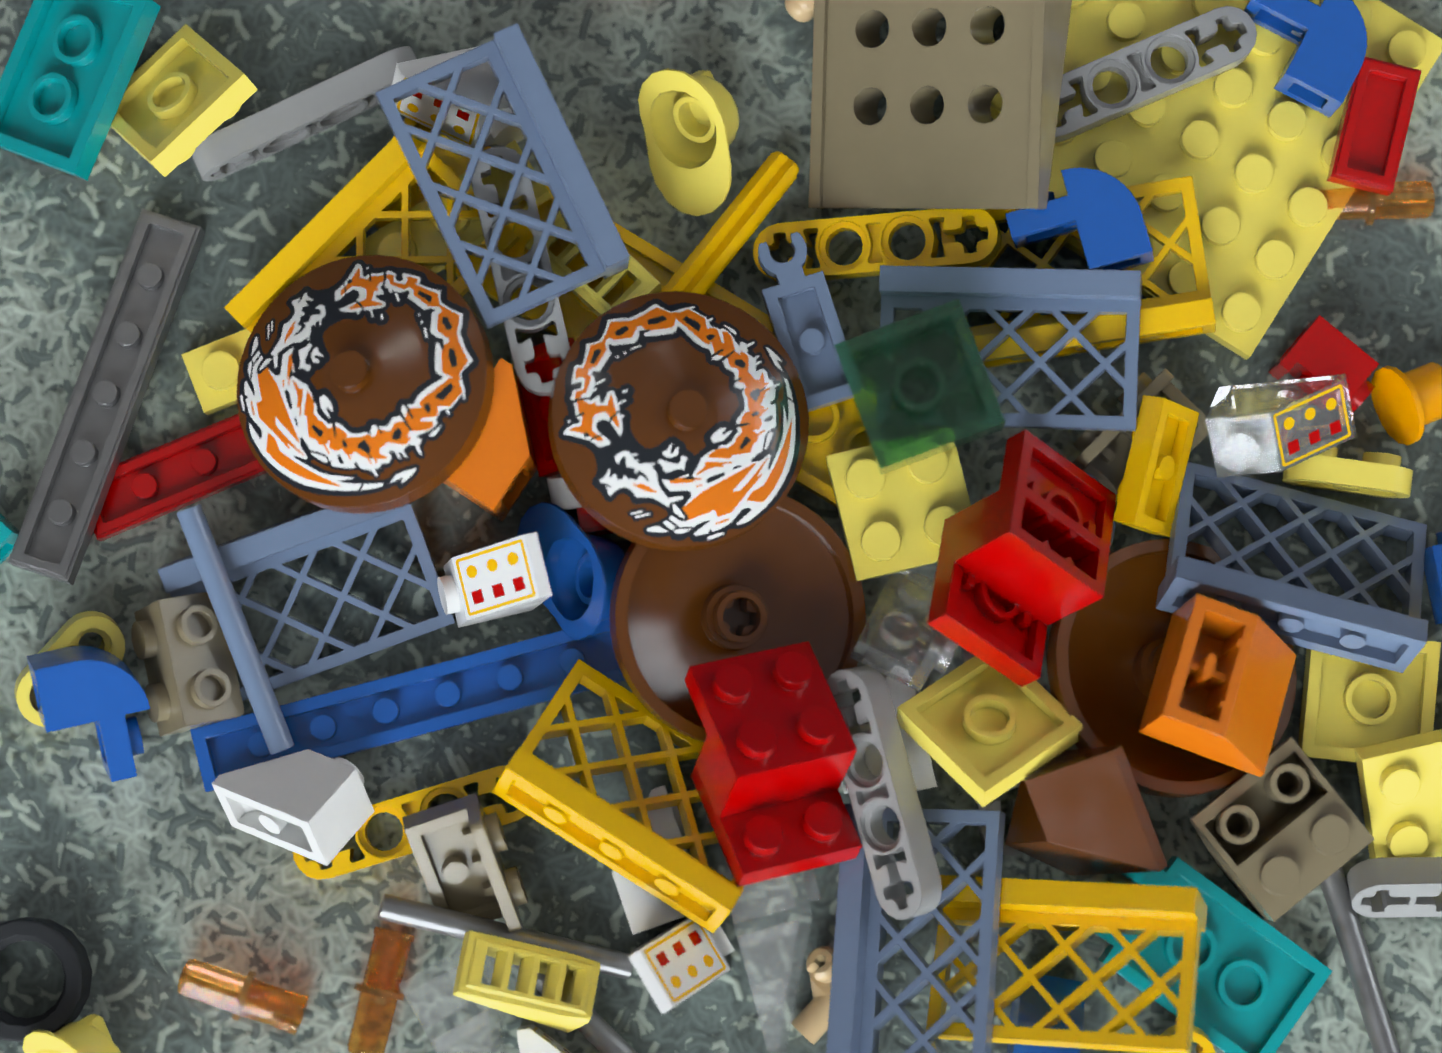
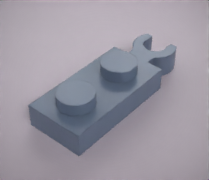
M795 232L790 235L794 256L788 262L780 263L775 261L770 255L767 243L759 244V264L767 275L776 278L777 281L776 286L763 289L761 295L775 338L786 350L798 371L807 400L808 412L861 396L862 389L824 273L820 271L807 276L804 275L803 267L807 256V246L801 234Z

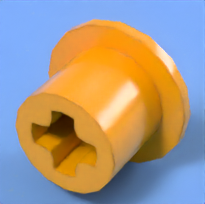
M1430 362L1403 373L1397 367L1387 365L1375 371L1371 383L1375 385L1371 392V397L1383 428L1399 444L1408 446L1419 441L1424 433L1425 425L1442 419V366L1438 363Z

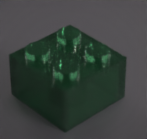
M959 298L834 345L836 358L880 475L1003 430L1006 422Z

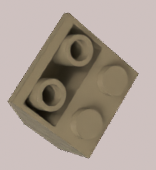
M1292 737L1286 739L1270 752L1264 775L1258 777L1246 772L1189 819L1217 866L1260 918L1273 922L1375 840Z

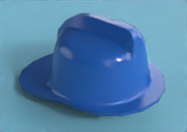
M541 502L529 507L520 521L517 536L537 532L552 596L545 600L543 604L569 637L582 640L592 635L601 621L609 619L613 584L619 566L625 556L624 550L612 539L585 533L575 520L556 504Z

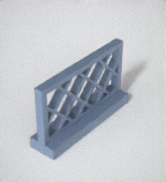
M518 23L495 32L494 40L376 92V98L487 329L602 276L604 279H607L628 269L630 255ZM488 61L498 81L491 105L488 106L455 94L463 72ZM451 78L447 90L434 86ZM416 93H422L442 101L431 133L405 124L395 103ZM503 95L513 114L498 109ZM451 104L486 116L475 148L440 136ZM494 120L521 129L526 144L518 164L483 152ZM412 138L427 143L422 158ZM435 146L470 158L459 191L432 182L427 168ZM531 152L541 172L526 167ZM478 161L514 174L503 206L467 194ZM522 176L549 187L554 201L546 222L510 210ZM440 196L455 201L450 216ZM463 204L499 216L487 249L460 240L455 230V225ZM559 210L569 230L554 225ZM506 220L542 231L531 265L495 253ZM550 235L576 244L586 264L585 267L564 277L538 268ZM467 254L483 259L478 274H476ZM493 262L527 274L519 297L493 309L482 286L490 263ZM534 278L549 282V284L529 292Z
M880 265L879 292L881 293L876 412V422L878 424L1136 431L1140 312L1142 304L1141 271ZM896 310L923 311L938 326V329L912 354L895 338ZM934 311L957 312L944 323ZM970 312H987L1003 330L975 356L952 332V329ZM998 312L1021 314L1008 324ZM1035 313L1052 314L1068 332L1039 357L1019 336L1016 330ZM1063 314L1086 315L1073 325ZM1099 315H1127L1126 340L1106 359L1081 334ZM946 335L970 361L941 387L918 361ZM1011 337L1034 363L1006 389L982 362ZM1075 338L1099 365L1071 390L1047 363ZM894 347L905 358L895 370H893ZM1125 354V374L1123 378L1112 365ZM913 366L936 393L918 410H892L893 384ZM977 368L1001 394L982 412H965L949 393ZM1042 370L1066 396L1047 414H1030L1013 395L1036 373ZM1106 371L1124 390L1123 416L1094 415L1078 396ZM944 399L954 411L931 410ZM1008 401L1019 413L995 412ZM1073 403L1084 415L1060 413Z
M1188 462L1170 532L1166 574L1158 587L1156 609L1174 613L1198 593L1259 616L1284 643L1403 673L1427 643L1428 620L1421 619L1427 525ZM1194 485L1214 490L1227 507L1209 517L1193 498ZM1259 503L1274 506L1287 520L1288 524L1270 533L1251 508ZM1235 516L1255 540L1254 543L1239 551L1234 549L1217 527ZM1320 519L1335 522L1349 540L1331 549L1312 524ZM1190 520H1191V522L1194 524V525L1191 526V527H1189V521H1190ZM1295 533L1300 536L1317 557L1299 568L1278 543ZM1203 535L1222 560L1211 564L1185 557L1187 543ZM1384 535L1407 541L1406 558L1392 565L1373 542V539ZM1355 549L1360 551L1378 573L1361 584L1339 559ZM1264 551L1282 573L1283 577L1278 580H1272L1257 576L1245 561ZM1325 567L1345 593L1337 597L1318 592L1307 579V576ZM1386 583L1401 601L1402 613L1379 608L1368 593Z
M412 502L391 510L366 514H351L318 508L217 545L231 583L247 577L241 592L235 591L241 608L243 605H246L278 620L264 651L258 650L264 667L267 664L282 671L268 676L273 690L456 622L453 613L446 615L443 610L437 584L439 574ZM401 520L405 523L413 545L402 568L368 553L377 530ZM368 533L361 549L344 542ZM334 546L357 557L342 590L308 575L319 550ZM193 555L167 563L157 569L166 594L170 593L171 597L207 592ZM308 555L301 571L284 564ZM416 555L425 578L409 572ZM364 560L398 575L384 608L349 593ZM274 568L297 579L282 612L248 597L259 572ZM404 579L430 590L438 612L437 615L413 623L390 612ZM303 583L338 598L324 630L289 615ZM345 601L379 616L369 640L354 645L330 634ZM385 620L401 626L399 629L379 636ZM285 623L319 638L309 662L294 667L270 656ZM326 642L342 649L319 658ZM240 686L242 701L249 699L244 686Z
M844 804L861 841L852 804ZM886 808L882 817L883 827L886 834L893 839V825L900 824L897 814L891 808ZM922 809L934 855L940 852L959 876L942 891L940 902L935 910L915 917L901 931L887 916L888 914L883 910L877 899L863 846L856 859L839 863L826 1053H878L880 1030L896 1014L918 1039L904 1053H922L925 1049L929 1053H943L934 1041L959 1017L973 1033L972 1053H991L1005 813L993 810ZM930 825H947L938 835L930 827ZM965 826H986L985 850L966 868L946 844ZM983 871V884L981 885L976 880V877ZM911 881L904 882V884L906 883L913 891V885ZM968 885L981 900V917L962 934L942 909ZM935 917L955 942L929 965L909 940ZM886 931H887V932L891 935V937L893 938L887 945H886ZM977 937H979L978 951L971 944ZM902 948L922 973L896 997L883 981L884 964ZM964 951L977 966V984L958 1000L938 975ZM931 983L951 1008L925 1032L905 1006ZM883 997L889 1005L881 1011ZM975 1003V1017L973 1018L967 1009Z

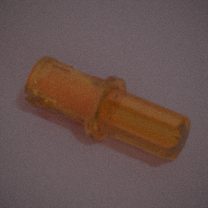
M1395 181L1394 190L1389 196L1356 188L1319 190L1327 200L1328 210L1344 208L1337 220H1364L1365 226H1372L1374 219L1428 218L1432 216L1435 206L1434 189L1428 181Z
M375 926L373 932L375 935L363 982H356L354 989L360 991L347 1043L349 1052L385 1053L397 1001L405 1000L406 993L400 992L411 943L414 942V935Z
M189 959L178 981V992L182 996L232 1012V1020L239 1022L241 1017H245L289 1032V1034L296 1036L305 1013L304 1008H306L310 997L255 979L256 972L249 971L247 976L197 959Z

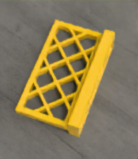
M394 136L224 308L251 333L259 318L272 301L298 278L327 263L348 258L342 256L355 243L356 256L366 255V232L377 221H401V256L392 257L409 260L422 266L447 265L446 281L462 297L469 290L462 276L456 280V263L448 246L447 256H411V221H431L435 219L431 211H411V187L417 181ZM412 138L422 158L426 144ZM433 152L427 171L431 168L447 184V187L459 191L462 180ZM469 188L467 194L474 196V192ZM402 197L401 211H388ZM447 198V213L450 216L455 201ZM470 207L472 210H461L458 220H480L478 209ZM488 213V216H489L490 218H492V217L495 216V215H492V214ZM508 225L504 226L497 244L498 250L504 255L520 240L519 236ZM468 255L476 274H478L483 259Z
M1186 176L1126 186L1136 201L1141 200L1139 207L1142 214L1154 198L1182 194L1185 218L1170 238L1145 222L1148 235L1163 245V248L1141 275L1142 289L1145 288L1156 297L1142 299L1139 344L1216 332L1215 314L1210 293L1193 177ZM987 209L985 211L992 216L997 224L1007 222L1006 213L1018 209ZM973 220L966 222V229L977 227ZM939 222L942 243L956 242L955 235H945L942 232L943 222ZM1010 229L1006 233L1001 231L1002 241L1000 250L994 259L981 267L992 268L1009 246L1036 266L1035 269H1054L1049 264L1070 236L1081 243L1078 231L1059 236L1042 259L1025 247L1016 249ZM1186 230L1188 232L1191 254L1177 245V242ZM1173 252L1193 267L1197 291L1169 295L1149 280L1168 254ZM1013 313L1001 314V317L1008 324H1010L1013 321H1008ZM1035 313L1016 330L1019 336L1039 357L1068 332L1052 314L1041 315L1039 313ZM1086 314L1063 315L1075 325ZM1099 315L1081 334L1097 351L1118 348L1126 340L1127 315ZM967 316L955 326L956 336L975 356L1003 330L996 322L969 327ZM1009 337L982 363L986 368L1032 360ZM1074 338L1055 357L1086 353L1087 351ZM957 348L959 365L963 368L970 360Z
M578 659L521 747L518 748L506 766L492 793L711 933H714L730 914L743 892L744 886L737 887L734 878L729 880L708 866L703 846L718 844L719 842L714 831L699 834L691 803L701 802L697 790H686L679 766V761L698 759L704 742L689 738L671 729L651 714L632 692ZM578 684L583 685L602 698L607 716L576 720L570 696ZM561 711L564 723L551 725ZM644 724L657 734L661 751L632 756L624 727ZM611 729L618 758L588 763L580 734ZM568 736L575 765L554 768L532 753L541 740ZM673 744L677 745L680 748L675 749ZM665 764L673 794L643 798L636 769ZM622 771L630 801L610 804L597 795L592 776ZM579 778L580 784L573 779ZM677 806L686 836L665 839L652 830L647 811ZM634 813L636 820L627 814ZM684 849H690L691 855L685 852Z
M940 875L942 891L958 876ZM976 877V880L982 885L983 877ZM1002 878L999 927L1010 929L1002 936L998 934L997 957L1005 952L1022 972L1023 976L994 1000L993 1018L998 1016L1005 1026L993 1025L992 1043L1142 1053H1191L1201 932L1206 930L1207 905L1197 887ZM967 885L942 910L955 925L972 926L981 917V900ZM939 921L934 961L954 943V939ZM1030 929L1047 930L1059 945L1029 970L1012 951L1010 946ZM1057 931L1075 932L1064 940ZM1093 933H1111L1124 949L1094 974L1076 954L1074 949ZM1122 934L1140 936L1129 943ZM1159 936L1184 937L1182 960L1161 978L1139 954ZM1068 955L1088 980L1058 1004L1038 980ZM958 957L952 961L959 969L956 975L950 979L951 963L938 975L953 994L968 981L973 987L977 984V980L974 978L977 975V966L973 961L964 966ZM1133 959L1154 984L1123 1008L1103 984ZM1180 979L1179 998H1177L1169 987ZM932 984L926 1031L946 1013L947 1002ZM1033 985L1052 1010L1032 1027L1015 1026L1002 1010ZM1095 990H1098L1118 1014L1097 1032L1081 1031L1067 1014ZM1163 993L1177 1009L1175 1037L1147 1035L1133 1018ZM1062 1019L1070 1030L1051 1028ZM954 1022L937 1039L973 1041V1033L965 1023ZM1128 1024L1135 1034L1116 1032Z

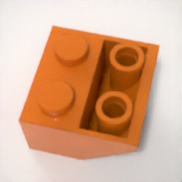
M500 358L494 367L493 397L484 429L469 456L443 483L503 522L537 471V465L520 382L513 366Z
M1197 593L1172 614L1138 732L1261 777L1265 773L1297 655L1259 616Z

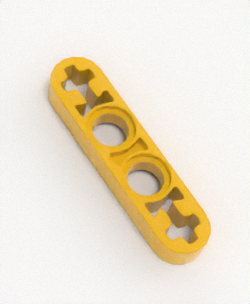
M927 209L773 224L759 233L754 242L753 257L759 270L770 279L776 281V278L767 275L759 264V244L766 242L770 251H774L779 248V239L786 237L787 242L791 245L790 235L798 232L805 240L807 248L813 247L809 235L817 233L815 251L820 267L812 268L813 259L807 255L803 267L804 275L807 276L823 271L826 280L880 276V265L983 266L996 257L1001 248L1002 235L999 225L983 209ZM972 220L975 221L981 231L988 232V239L978 241L976 246L977 252L968 253L966 247L959 242L942 243L946 256L936 258L939 241L933 226L934 223L943 222L942 232L945 235L964 233L966 231V222ZM907 225L917 226L923 230L926 238L923 251L916 258L909 260L899 259L892 252L891 241L893 235L901 227ZM854 231L861 237L863 244L862 253L859 258L848 265L834 263L829 254L831 240L840 232Z
M507 765L493 767L373 804L374 813L355 833V840L365 855V858L362 860L353 861V848L340 851L331 861L333 866L328 869H324L323 864L314 860L309 861L307 857L293 852V859L298 869L306 876L320 880L338 877L413 854L404 831L403 817L429 809L431 802L441 794L455 795L458 799L468 796L470 794L466 790V786L473 783H478V796L492 793L498 778L501 777ZM494 804L483 808L486 815L497 812L502 826L517 822L527 816V814L519 809L508 813L504 804ZM387 812L400 820L403 826V836L396 847L384 851L377 849L370 843L367 836V828L374 816Z

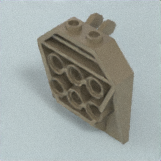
M814 0L808 208L1047 209L1072 0ZM1002 14L1004 16L1005 28L1000 39L995 42L993 26L996 19ZM944 17L947 26L946 32L938 43L935 35L936 26L940 19ZM887 19L889 32L887 38L881 44L879 37L880 28ZM999 92L1002 96V109L998 117L993 120L990 111L991 101ZM941 94L944 100V108L941 116L936 120L933 106L936 98ZM882 96H885L887 103L886 113L879 120L877 107Z

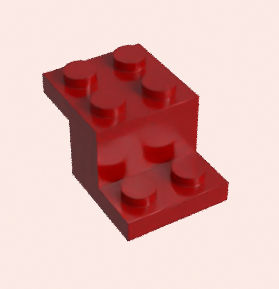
M1026 429L1008 438L999 490L944 521L927 624L1021 687L1040 679L1047 626L1104 598L1117 495Z
M809 641L689 666L684 681L707 733L691 778L737 887L856 859L863 845L838 789L858 749Z

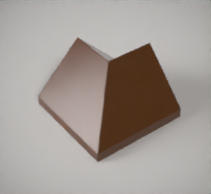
M1122 745L1065 750L1020 781L1005 845L1071 876L1160 872L1168 866Z

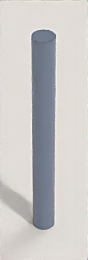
M198 504L176 513L270 755L293 747L295 744L202 506Z

